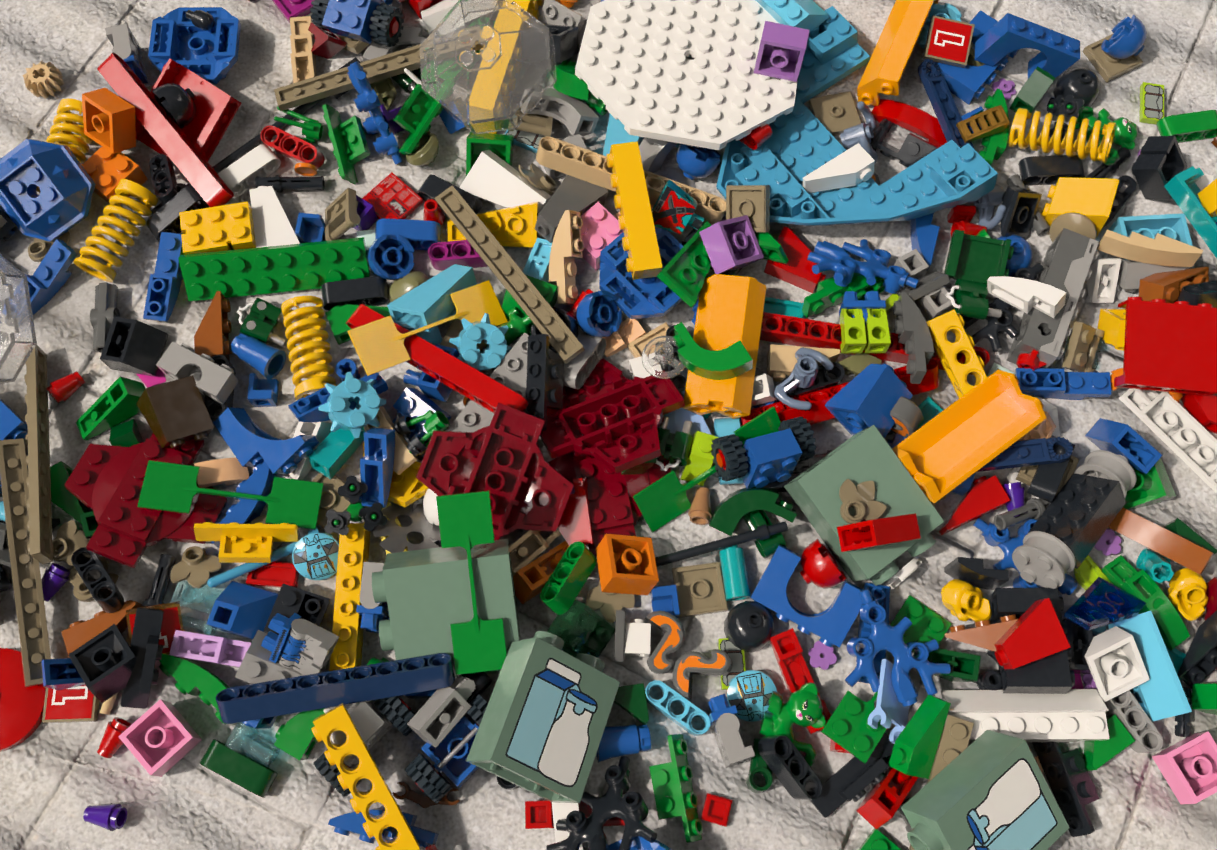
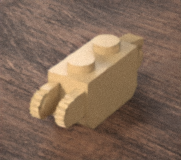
M529 530L509 547L513 576L518 570L525 567L546 550L549 544L561 535L560 531H554L544 540L539 534L541 531Z

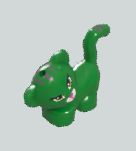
M1105 108L1099 111L1098 118L1094 115L1088 118L1087 142L1095 121L1100 120L1102 123L1098 148L1104 136L1102 134L1104 124L1108 125L1109 122L1116 123L1113 143L1128 150L1135 148L1134 141L1136 140L1138 130L1134 122L1124 117L1111 121L1109 119L1110 113ZM1111 147L1110 157H1108L1104 164L1107 166L1115 164L1119 160L1118 151Z
M811 682L804 684L800 690L792 693L787 703H783V697L780 693L772 691L768 702V711L773 714L765 712L760 734L765 736H787L798 751L806 753L804 759L810 767L814 764L817 753L811 744L795 740L793 724L796 723L802 727L812 726L814 728H822L826 725V719L822 714V703L817 695V685Z

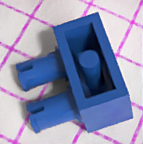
M435 345L455 358H458L460 355L455 348ZM408 369L406 374H404L403 381L405 384L418 386L428 398L447 402L452 392L450 387L424 372L420 373Z
M406 387L393 405L402 416L408 414L412 419L424 415L429 410H432L433 413L441 411L448 420L452 417L415 388ZM426 420L415 424V432L410 434V439L415 434L422 438L427 433L424 428Z

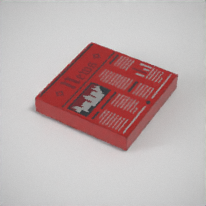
M392 172L362 198L373 205L378 219H405L423 203V199Z

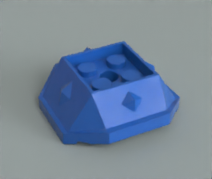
M179 7L163 17L160 16L153 19L148 57L161 72L163 66L170 58L211 84H217L221 79L226 78L229 70L238 61L241 23L238 18L232 16L222 7ZM188 10L193 12L196 10L205 11L214 17L215 25L211 30L200 29L190 19L186 18V12Z
M26 139L0 159V205L23 235L49 242L55 241L89 215L95 183L67 145ZM37 186L40 188V195L36 192Z
M655 227L662 267L664 268L683 248V245L667 230ZM623 232L600 251L599 289L612 293L617 299L614 300L616 305L630 319L664 317L682 299L658 277L633 280L632 273L628 272L626 267V258L629 257L628 252L624 251L622 246V237H625Z

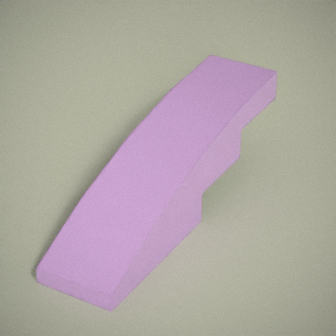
M176 630L169 655L239 668L251 643Z

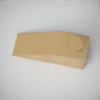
M770 344L767 353V375L772 377L775 382H781L785 377L790 376L797 363L795 353L802 347ZM804 347L821 352L831 362H836L840 355V349ZM815 360V361L817 362L818 366H822V364H821L820 362H818L817 360Z

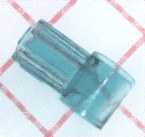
M242 722L237 723L226 740L225 745L242 755L246 754L257 762L270 767L279 755L280 749L274 746L272 741L258 734L259 731L246 726Z

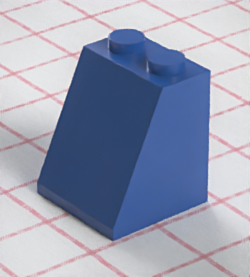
M870 364L825 404V407L851 435H855L857 432L875 425L883 438H885L895 423L890 416V411L901 396L911 399L913 395L907 389L906 383L895 375L894 369L887 364Z

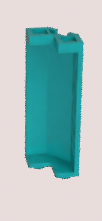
M1192 166L1175 175L1164 187L1217 258V225L1215 224L1217 217H1210L1201 205L1198 193L1201 190L1195 182L1204 173L1200 168L1195 169Z

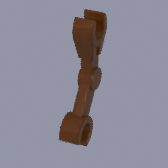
M397 782V784L405 787L404 795L399 796L397 793L392 792L396 799H409L419 804L422 808H429L438 804L455 806L460 802V800L451 802L448 799L450 792L459 791L456 788H452L438 803H435L428 796H423L410 790V786L405 782Z

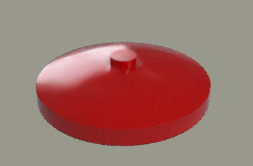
M0 648V752L21 744L36 731L42 722L46 687H43V684L25 687L21 652L8 648Z

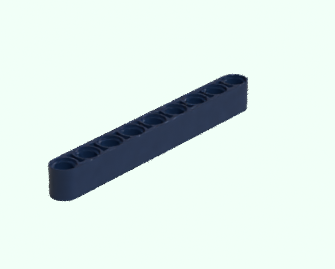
M437 653L231 687L220 691L216 695V702L222 721L226 724H233L334 707L342 703L346 705L446 688L454 683L455 676L451 656L447 653Z

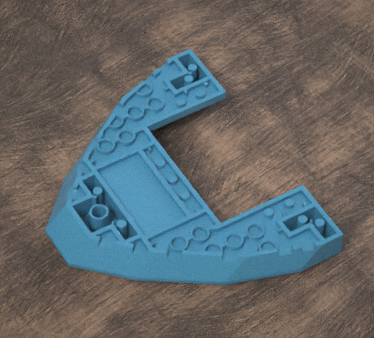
M831 6L825 10L829 18L808 35L807 46L797 80L793 112L787 115L782 114L776 117L774 122L768 124L772 129V136L756 150H752L741 141H736L735 139L727 143L716 186L717 190L726 199L727 185H770V222L804 226H830L908 221L935 213V211L953 208L959 204L970 203L978 200L995 188L998 173L969 143L960 148L953 140H950L880 186L870 178L856 186L808 193L803 188V177L842 154L846 149L812 114L804 103L860 69L870 60V55L857 43L858 31Z

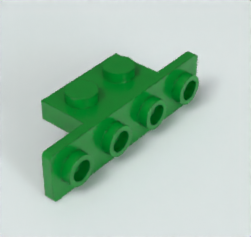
M454 80L445 81L435 96L421 84L415 86L394 118L397 124L410 133L399 150L400 153L410 154L417 150L419 147L418 141L422 135H426L430 130V123L433 118H436L442 112L443 103L453 95V88L456 85Z
M326 103L322 105L323 117L329 129L328 135L333 144V154L337 159L339 175L342 179L356 184L358 180L354 164L370 155L361 119L353 116L342 123L338 110Z
M683 734L668 735L667 739L672 762L649 766L658 819L682 816L686 842L702 840L703 827L697 813L698 800L692 786L693 773L687 759L688 746Z

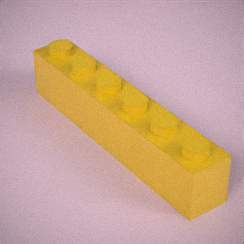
M638 141L613 144L610 148V154L606 155L608 168L612 167L613 172L610 175L611 187L616 188L617 195H614L615 208L620 209L621 216H618L619 229L624 231L625 236L622 237L623 250L628 252L629 258H626L627 271L632 273L633 280L657 277L663 267Z

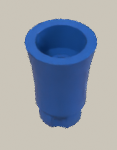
M241 333L231 343V351L239 359L259 371L266 379L276 377L285 365L287 357L285 351L269 346L254 337Z
M647 725L605 726L596 753L598 763L615 757L638 754L639 751L651 750L649 727Z

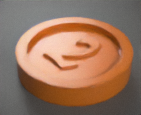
M297 163L294 171L302 176H315L317 174V167L309 163Z

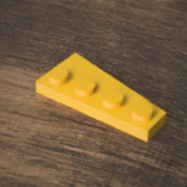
M538 202L476 214L501 246L533 247L538 238V232L535 230L538 218ZM448 220V241L466 240L453 222Z

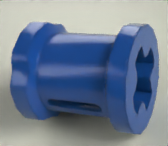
M350 359L340 360L335 367L336 374L341 379V382L345 380L346 375L344 374L352 371L351 374L354 378L360 379L361 377L356 364Z

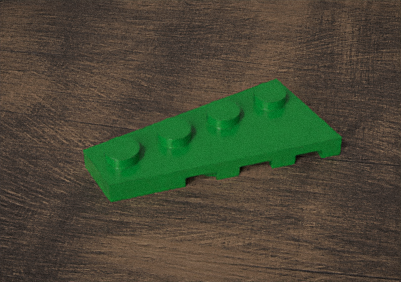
M708 221L657 275L664 284L690 307L696 303L698 293L704 284L705 276L711 267V261L699 233L712 226Z

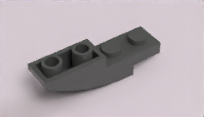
M901 292L898 301H894L893 315H896L894 333L898 334V343L905 344V354H908L909 357L906 372L910 374V382L912 384H920L927 372L926 365H928L934 353L933 341L920 309L906 292Z

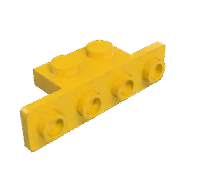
M205 522L203 524H194V533L197 541H220L219 563H271L273 542H297L299 537L298 526L289 523L240 524L232 522L229 524H214Z

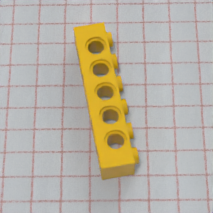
M955 309L926 322L930 330L933 346L958 398H961L988 378L983 370L985 368L984 362L979 355H976L973 349L975 346L974 341L969 334H966L963 328L964 320L959 313H956ZM948 331L955 334L956 340L954 343L947 340L946 334ZM958 352L965 355L966 361L964 364H960L957 361L956 356ZM969 373L973 374L976 378L973 386L967 382V375Z
M350 523L349 533L344 536L340 534L332 629V633L339 636V639L331 654L329 671L361 666L364 629L360 628L362 616L356 613L357 605H361L360 590L364 562L369 560L370 531L364 529V523Z
M344 703L314 719L313 723L315 726L311 730L318 742L323 740L328 750L324 754L331 766L336 764L341 773L337 775L343 790L349 788L353 796L350 799V803L356 814L362 813L366 820L362 825L368 837L372 838L374 836L379 844L375 849L420 850L417 839ZM336 730H341L346 734L347 739L342 744H335L331 740V734ZM349 754H354L359 758V764L354 768H348L344 765L343 760ZM360 779H369L372 787L366 792L359 791L356 784ZM379 802L384 805V812L377 816L372 815L369 811L370 806L373 803ZM386 827L396 828L398 832L393 839H386L382 836V832Z

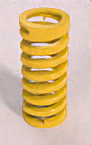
M69 98L62 99L57 109V115L53 120L54 125L50 128V135L47 137L46 142L67 145L82 164L86 161L85 153H88L90 150L88 144L93 141L84 134V126L80 125L83 124V116H80L83 113L82 101ZM69 110L79 111V115L74 114ZM37 186L36 191L40 193V188Z
M1019 108L1017 110L1010 131L1009 147H1015L1017 143L1020 149H1027L1030 145L1032 151H1038L1042 147L1044 153H1050L1054 150L1056 155H1062L1066 151L1068 157H1074L1078 152L1080 159H1086L1090 154L1092 161L1106 163L1113 144L1116 123L1109 122L1108 125L1104 124L1102 129L1104 136L1098 148L1102 122L1100 120L1095 121L1085 147L1089 119L1084 118L1082 120L1079 133L1073 144L1077 118L1072 116L1061 143L1062 128L1065 120L1064 115L1058 116L1053 135L1049 141L1050 126L1053 118L1052 113L1046 114L1042 131L1037 139L1041 112L1035 111L1030 130L1025 138L1027 119H1031L1032 113H1029L1028 109Z
M121 179L115 189L116 195L110 197V205L105 206L103 209L104 215L100 216L97 220L99 226L92 228L91 233L93 236L87 237L85 241L86 246L82 247L79 251L80 257L75 258L73 261L81 270L106 282H113L117 275L112 266L121 267L123 262L118 257L101 250L96 244L102 245L122 257H127L129 252L121 245L106 239L102 234L109 235L126 246L132 247L134 245L132 238L112 229L108 224L115 225L129 235L135 237L140 235L138 228L117 218L113 213L119 214L135 225L143 227L146 224L144 218L128 209L122 208L119 203L125 204L133 211L149 217L152 213L150 208L156 206L159 201L151 191L127 179ZM128 195H131L132 197L136 198L137 200H139V201L145 203V205L142 204V203H140V202H138V201H136V200H134V199H132V198H129V197H127V196H128ZM90 255L98 256L108 263L104 265L97 262Z
M315 296L294 297L286 300L281 305L284 326L287 328L285 335L288 339L287 348L290 351L289 360L292 362L290 368L294 374L292 381L296 386L294 390L296 401L311 395L307 394L309 392L319 391L325 387L326 383L336 386V379L330 376L334 373V367L329 364L332 362V355L327 353L331 347L326 342L329 338L328 332L324 330L327 327V323L322 319L325 315V310L322 309L323 300ZM302 303L316 304V306L299 308V304Z

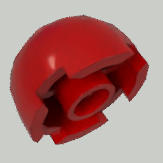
M816 539L804 549L800 561L803 570L800 574L807 584L813 582L819 588L828 589L839 585L847 579L844 572L837 568L838 565L825 545L821 544L819 539Z

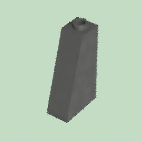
M567 175L538 214L535 230L550 243L553 242L556 229L565 210L580 212L581 216L597 202L604 206L609 191L601 186Z

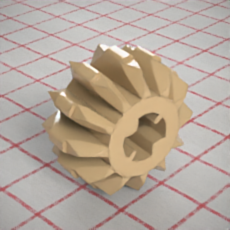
M41 60L38 65L33 63V67L26 68L27 73L22 75L26 88L37 98L42 96L46 99L48 95L55 97L54 93L61 91L60 86L64 85L62 73L51 62L45 63Z

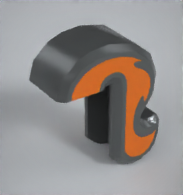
M903 396L899 398L890 411V416L895 423L888 432V435L895 433L907 438L918 430L924 421V417L920 408L913 401Z
M665 611L651 612L645 619L665 633L649 656L647 665L651 672L662 674L669 671L673 666L674 661L668 659V654L679 650L684 644L685 631L683 624L674 615Z
M718 649L711 650L712 657L710 659L700 652L690 651L682 654L675 662L673 670L675 689L683 697L692 699L693 674L727 676L733 667L730 656Z

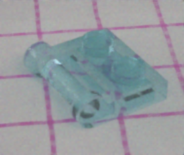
M184 580L178 582L168 608L177 607L179 611L180 606L209 614L210 616L215 600L223 591L207 586L193 588ZM178 613L181 625L204 631L206 635L213 636L216 633L217 629L207 625V621Z

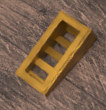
M999 105L960 121L956 126L964 142L968 143L1005 131L1009 125V119L1003 107ZM967 126H971L973 134L970 133Z

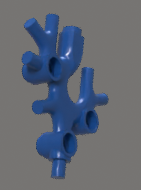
M357 61L347 67L349 71L347 74L354 88L359 93L357 98L354 99L359 112H369L371 116L362 123L367 135L371 133L374 135L380 132L381 137L376 138L373 145L378 155L381 153L383 155H391L396 165L403 160L398 152L400 149L392 132H389L388 124L379 109V106H381L375 90L371 88L360 63Z
M862 239L860 246L844 242L842 248L827 241H818L814 252H810L807 260L817 263L812 267L814 274L829 270L835 271L834 282L842 287H846L851 283L854 273L865 276L868 285L876 283L875 277L884 278V290L892 294L897 293L905 285L916 289L919 282L918 279L910 277L909 273L902 267H888L891 254L882 249H875L873 251L870 249L867 239ZM848 253L859 256L867 262L857 261L851 258Z
M978 517L973 526L982 531L981 535L984 536L988 545L998 546L1004 553V558L994 564L993 569H1016L1019 576L1013 580V588H1041L1035 583L1028 584L1022 579L1019 570L1012 560L1013 551L1018 546L1023 545L1024 537L1037 520L1030 519L1020 525L1017 530L1018 537L1013 538L1010 537L1008 528L999 530L991 522L987 524ZM1065 574V581L1058 587V591L1062 594L1071 595L1078 584L1074 582L1075 579L1072 576Z
M869 588L860 591L859 593L863 601L860 618L864 623L870 624L871 634L868 638L853 637L848 641L847 651L851 656L857 658V664L855 669L845 679V682L853 687L862 677H866L872 691L878 692L880 681L873 661L878 652L887 650L894 657L891 671L892 687L898 702L902 703L903 707L917 702L916 697L918 694L909 675L912 668L918 670L928 695L938 693L932 678L933 675L949 674L951 669L949 663H932L927 660L930 652L939 649L937 641L933 639L924 644L918 642H907L905 644L903 635L912 625V622L907 617H904L896 626L888 625L885 621V609L878 604L877 599L873 600ZM870 610H872L873 616L871 618L869 617ZM859 643L860 649L857 652L856 645ZM912 649L915 651L913 656L911 654Z

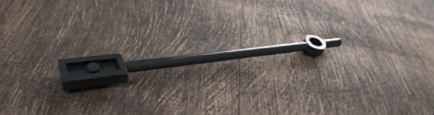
M355 57L341 68L350 66V64L357 61L359 63L361 62ZM348 91L338 93L333 96L336 99H338ZM325 98L300 105L292 111L302 115ZM289 114L282 117L293 121L297 119ZM277 121L271 126L283 129L288 124ZM258 134L212 168L217 174L263 143L261 135ZM177 183L179 192L191 184ZM161 202L159 205L151 209L152 214L158 211L165 204Z

